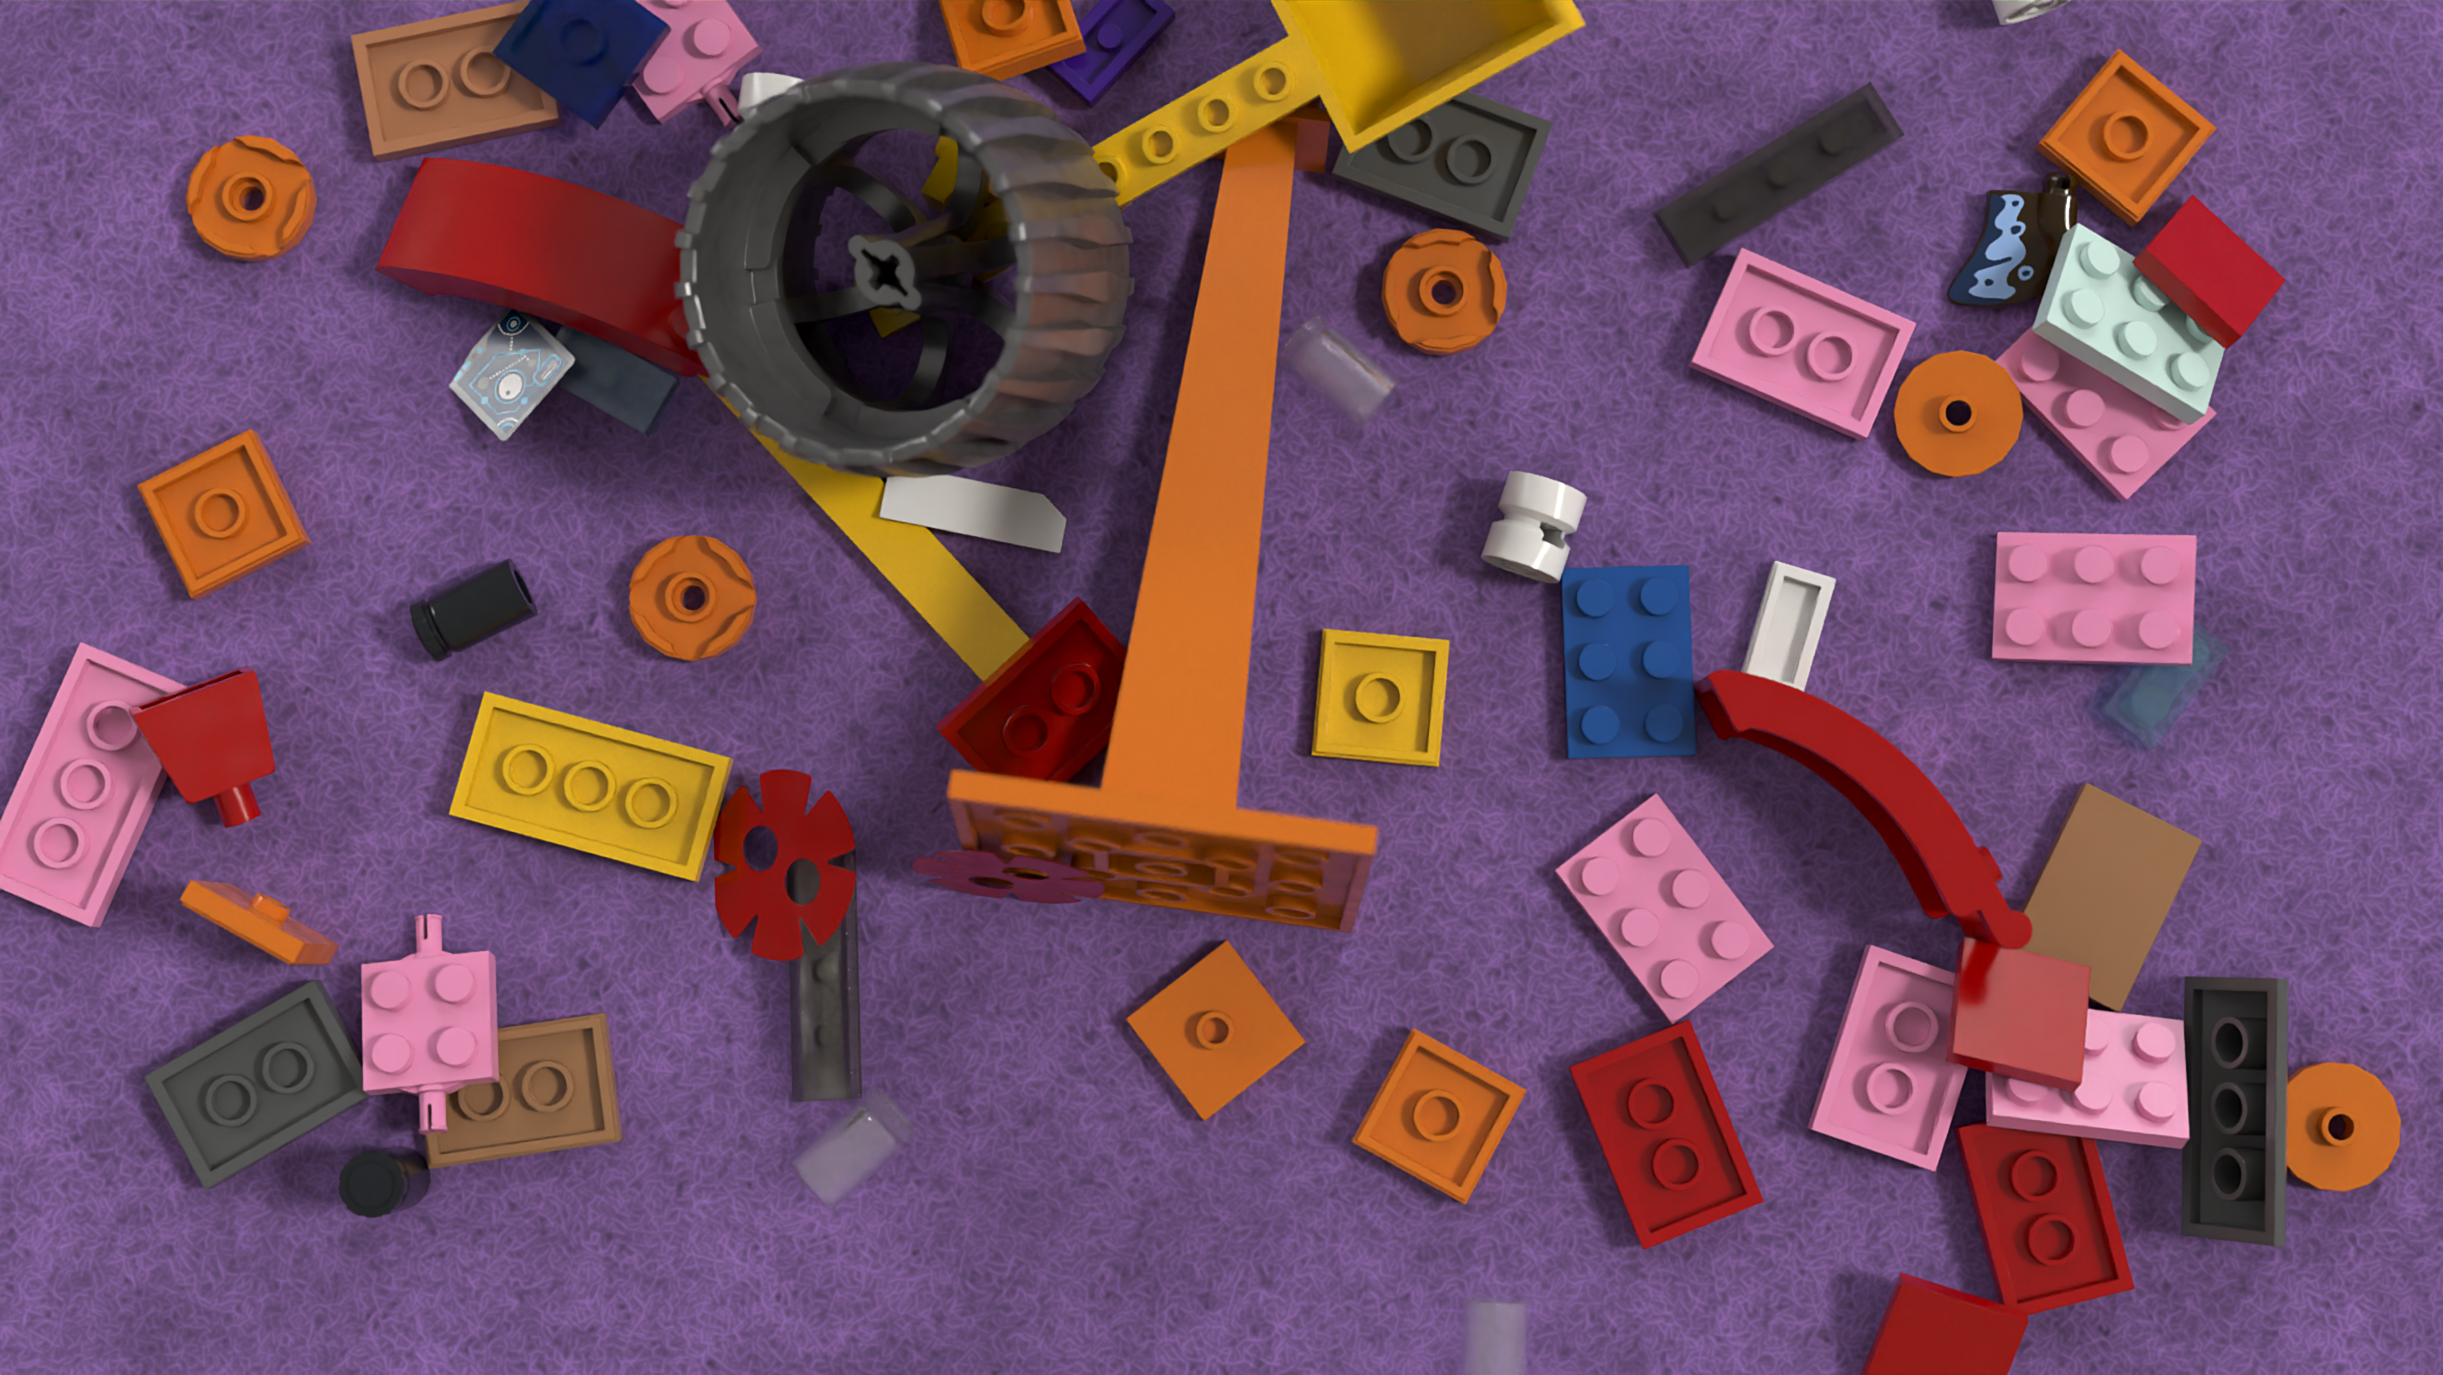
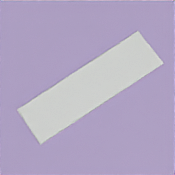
M950 475L923 478L887 477L879 516L881 518L1060 553L1066 525V518L1043 494Z

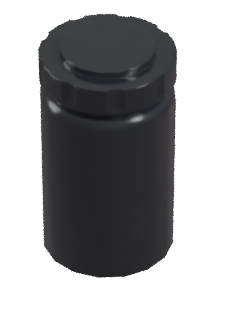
M509 558L429 596L428 602L422 599L410 605V614L415 631L425 649L437 662L451 657L452 651L461 652L538 615L536 604L521 572Z
M398 1146L368 1151L356 1155L344 1166L339 1177L340 1185L338 1188L342 1201L352 1213L358 1216H366L367 1218H376L403 1211L418 1204L427 1194L431 1182L430 1169H428V1164L424 1157L416 1150L408 1147Z

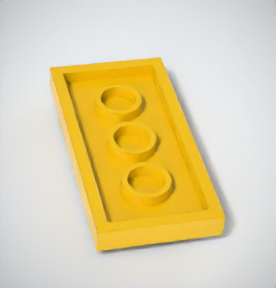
M484 691L449 815L699 882L734 759Z

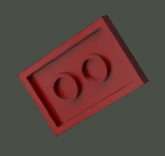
M1077 596L935 727L979 774L1064 785L1110 743L1128 651L1084 601Z
M1689 1019L1567 1067L1641 1249H1648L1764 1202Z
M1986 1119L1953 1127L2000 1304L2025 1311L2027 1315L2135 1289L2094 1138L1986 1126Z

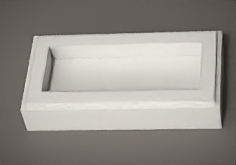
M1774 561L1741 672L1768 678L1804 691L1836 579Z

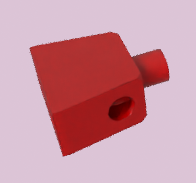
M246 665L128 709L136 726L187 804L196 803L212 796L225 828L243 824L262 814L250 782L269 775L276 770L259 682L252 668Z

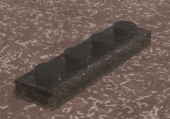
M1869 82L1660 209L1654 218L1688 270L1897 143L1904 136V133L1872 83Z
M856 845L853 851L830 859L827 863L856 873ZM798 859L790 865L787 871V893L795 903L800 905L808 904L818 894L820 875L817 867L810 860ZM855 881L854 892L847 913L838 929L823 946L818 945L800 918L804 955L802 958L789 961L793 1102L862 1099L857 882Z

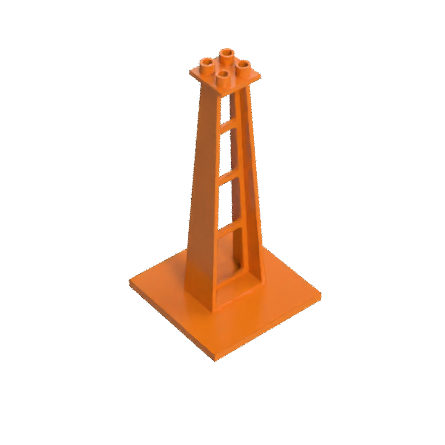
M1321 97L1210 158L1225 160L1101 790L952 770L947 798L963 851L993 852L1005 863H1008L1016 855H1023L1079 869L1090 874V876L1063 879L1102 882L1105 886V892L1100 897L1093 899L1351 933L1374 859L1378 827L1236 808L1293 169L1325 173L1331 117L1327 110L1320 109ZM1010 867L1003 869L1004 873L1019 878L1044 879L1049 877L1044 872L1029 868ZM971 878L974 883L1004 887L1015 886L1013 883L999 878ZM1061 892V893L1066 894V895L1078 896V897H1085V896H1079V895H1074V894H1069V893Z

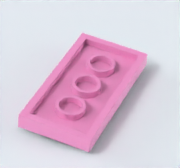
M80 642L0 820V889L87 926L101 927L168 776L133 721L128 709L189 686L92 645Z

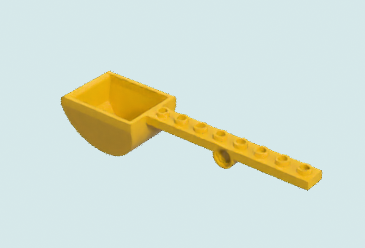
M1271 0L1289 35L1288 37L1091 147L1095 151L1092 157L1101 168L1103 174L1114 181L1120 193L1115 198L1120 211H1123L1132 204V201L1321 97L1350 154L1355 153L1587 25L1572 0ZM1002 199L983 208L975 230L966 243L1009 235L1008 228L1012 226ZM1018 263L973 275V278L987 283L1016 267ZM888 306L868 311L882 338L889 337L921 319L918 314Z

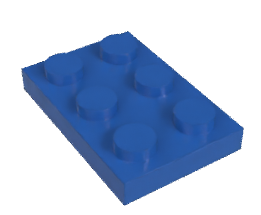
M1689 565L1564 568L1560 578L1567 760L1695 756L1696 734Z

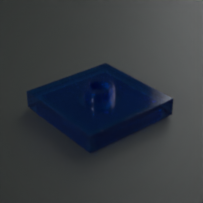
M531 0L493 50L492 54L503 64L598 131L672 29L666 22L635 0Z

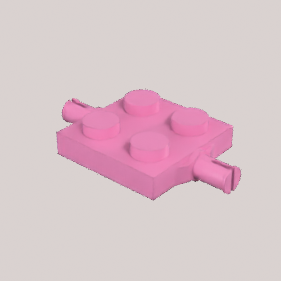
M614 0L587 20L590 27L660 123H665L688 106L706 101L724 124L725 129H731L737 123L724 107V103L740 122L744 120L737 111L738 101L727 86L731 83L738 70L762 53L763 50L727 0Z
M427 914V918L424 915L414 918L416 923L415 954H410L396 961L361 964L363 1091L371 1096L404 1092L419 1097V1133L435 1135V1132L438 1134L448 1132L446 1127V1094H451L467 1085L499 1082L496 959L489 950L461 954L442 951L443 917L436 914Z

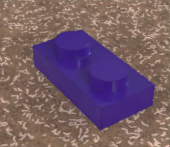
M1100 0L1078 24L1087 52L1046 65L1045 68L1092 109L1176 19L1175 11L1163 0Z

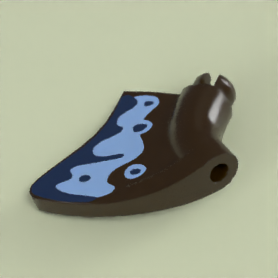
M2056 172L2048 173L2043 178V193L2016 190L1987 191L1985 218L1981 235L1947 291V298L1952 304L1973 307H1997L2022 303L2044 295L2063 234L2077 224L2079 198L2074 197L2078 186L2075 176L2070 174L2060 176Z

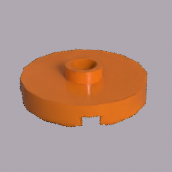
M244 135L232 138L235 141L227 142L221 147L216 145L203 154L189 178L185 199L188 213L192 216L193 224L197 228L196 231L204 242L230 259L257 263L279 258L301 242L313 223L317 196L311 173L299 156L272 138ZM253 191H261L264 197L262 205L256 210H246L244 205L246 196Z
M1437 228L1414 235L1394 253L1383 273L1380 301L1387 324L1403 343L1424 354L1453 356L1473 350L1493 333L1505 309L1507 282L1500 260L1484 244L1476 241L1477 238L1464 231ZM1438 284H1447L1454 290L1455 298L1449 304H1439L1432 298L1431 290Z
M1963 350L1936 354L1916 366L1900 386L1893 412L1897 438L1910 459L1930 473L1952 478L1981 474L2001 462L2018 440L2024 416L2020 390L2008 371L1986 355ZM1954 402L1966 404L1971 412L1970 420L1961 426L1951 424L1946 418V409L1950 404Z
M682 535L667 538L647 551L633 571L629 586L631 590L629 596L631 620L644 641L670 658L690 662L717 658L739 644L753 623L758 600L753 574L741 556L718 539L701 535ZM691 588H701L705 595L703 605L697 610H687L683 604L684 594Z
M2322 1061L2299 1068L2288 1077L2287 1170L2293 1177L2313 1188L2346 1192L2370 1184L2388 1169L2399 1147L2401 1119L2392 1094L2375 1075L2354 1064ZM2339 1115L2344 1120L2345 1131L2339 1138L2335 1139L2329 1133L2328 1124L2333 1116Z

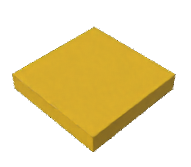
M1323 629L1311 756L1438 768L1450 640Z

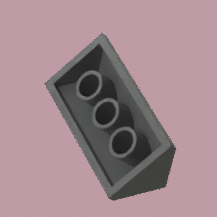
M2185 976L2184 1041L2190 1139L2182 1148L2181 1235L2285 1247L2287 1226L2288 979Z

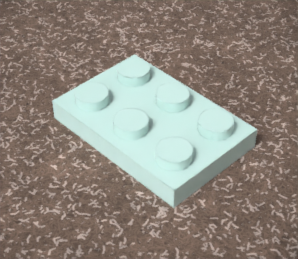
M2077 223L2063 234L2032 332L2188 425L2193 424L2206 415L2225 348L2218 344L2134 266L2132 261L2136 257Z

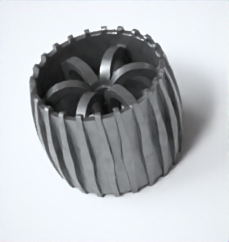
M917 61L876 62L858 67L831 70L800 81L787 88L786 92L769 97L744 113L746 120L735 131L719 138L710 149L714 157L709 162L702 177L691 183L686 194L692 201L688 210L685 227L677 231L674 245L682 247L680 258L681 283H674L675 299H683L684 310L690 332L684 336L689 349L698 351L703 364L711 377L706 382L713 393L725 397L741 414L739 421L747 429L780 443L779 449L807 462L826 465L839 472L884 478L940 476L956 473L966 467H978L1019 450L1029 440L1047 433L1066 418L1075 407L1074 401L1084 397L1098 383L1106 371L1103 367L1112 349L1123 338L1126 326L1122 324L1127 305V297L1134 293L1135 278H1129L1128 244L1133 243L1131 229L1124 226L1121 211L1115 198L1120 193L1114 181L1103 174L1101 168L1092 157L1095 151L1080 134L1060 124L1061 118L1034 97L1011 88L997 79L964 68ZM914 130L935 136L947 137L956 141L958 146L956 183L945 210L937 219L928 222L921 211L895 185L868 164L856 158L862 150L861 146L871 137L887 131ZM990 183L995 195L1001 197L1012 226L1008 228L1009 235L966 243L980 219ZM836 187H840L856 195L871 206L886 220L895 234L853 236L848 242V249L857 259L855 264L857 285L817 295L815 281L820 279L819 268L814 267L816 237H821L823 224L819 223L827 197L833 195ZM1018 263L1019 276L1014 277V291L1018 292L1016 306L990 286L973 278V275ZM883 306L920 315L924 330L923 349L917 370L905 392L895 399L882 401L876 396L877 392L868 384H862L846 365L849 361L842 350H836L825 325L829 321L853 316ZM957 312L966 313L989 326L1007 343L996 368L990 369L983 380L984 385L961 400H956L937 408L948 383L955 357L958 338Z

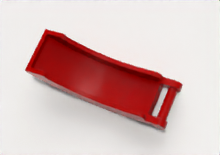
M424 158L375 271L429 296L441 294L483 301L563 324L626 349L682 376L694 377L698 373L707 378L711 377L698 351L691 350L688 347L684 335L689 333L690 329L684 310L683 299H675L674 283H681L680 258L682 247L674 245L676 233L684 229V225L610 195L528 171L459 159Z
M1719 669L1694 684V694L1718 739L1722 741L1731 737L1745 739L1772 749L1814 772L1841 793L1866 818L1885 842L1904 873L1921 908L1928 917L1939 919L1952 914L1957 919L1966 937L1989 942L2002 949L2016 950L2023 948L2029 943L2033 934L2031 920L2026 914L2009 909L1996 884L2002 880V874L1990 851L1984 845L1976 847L1966 827L1940 791L1910 759L1888 740L1838 707L1807 692L1768 678L1740 671Z

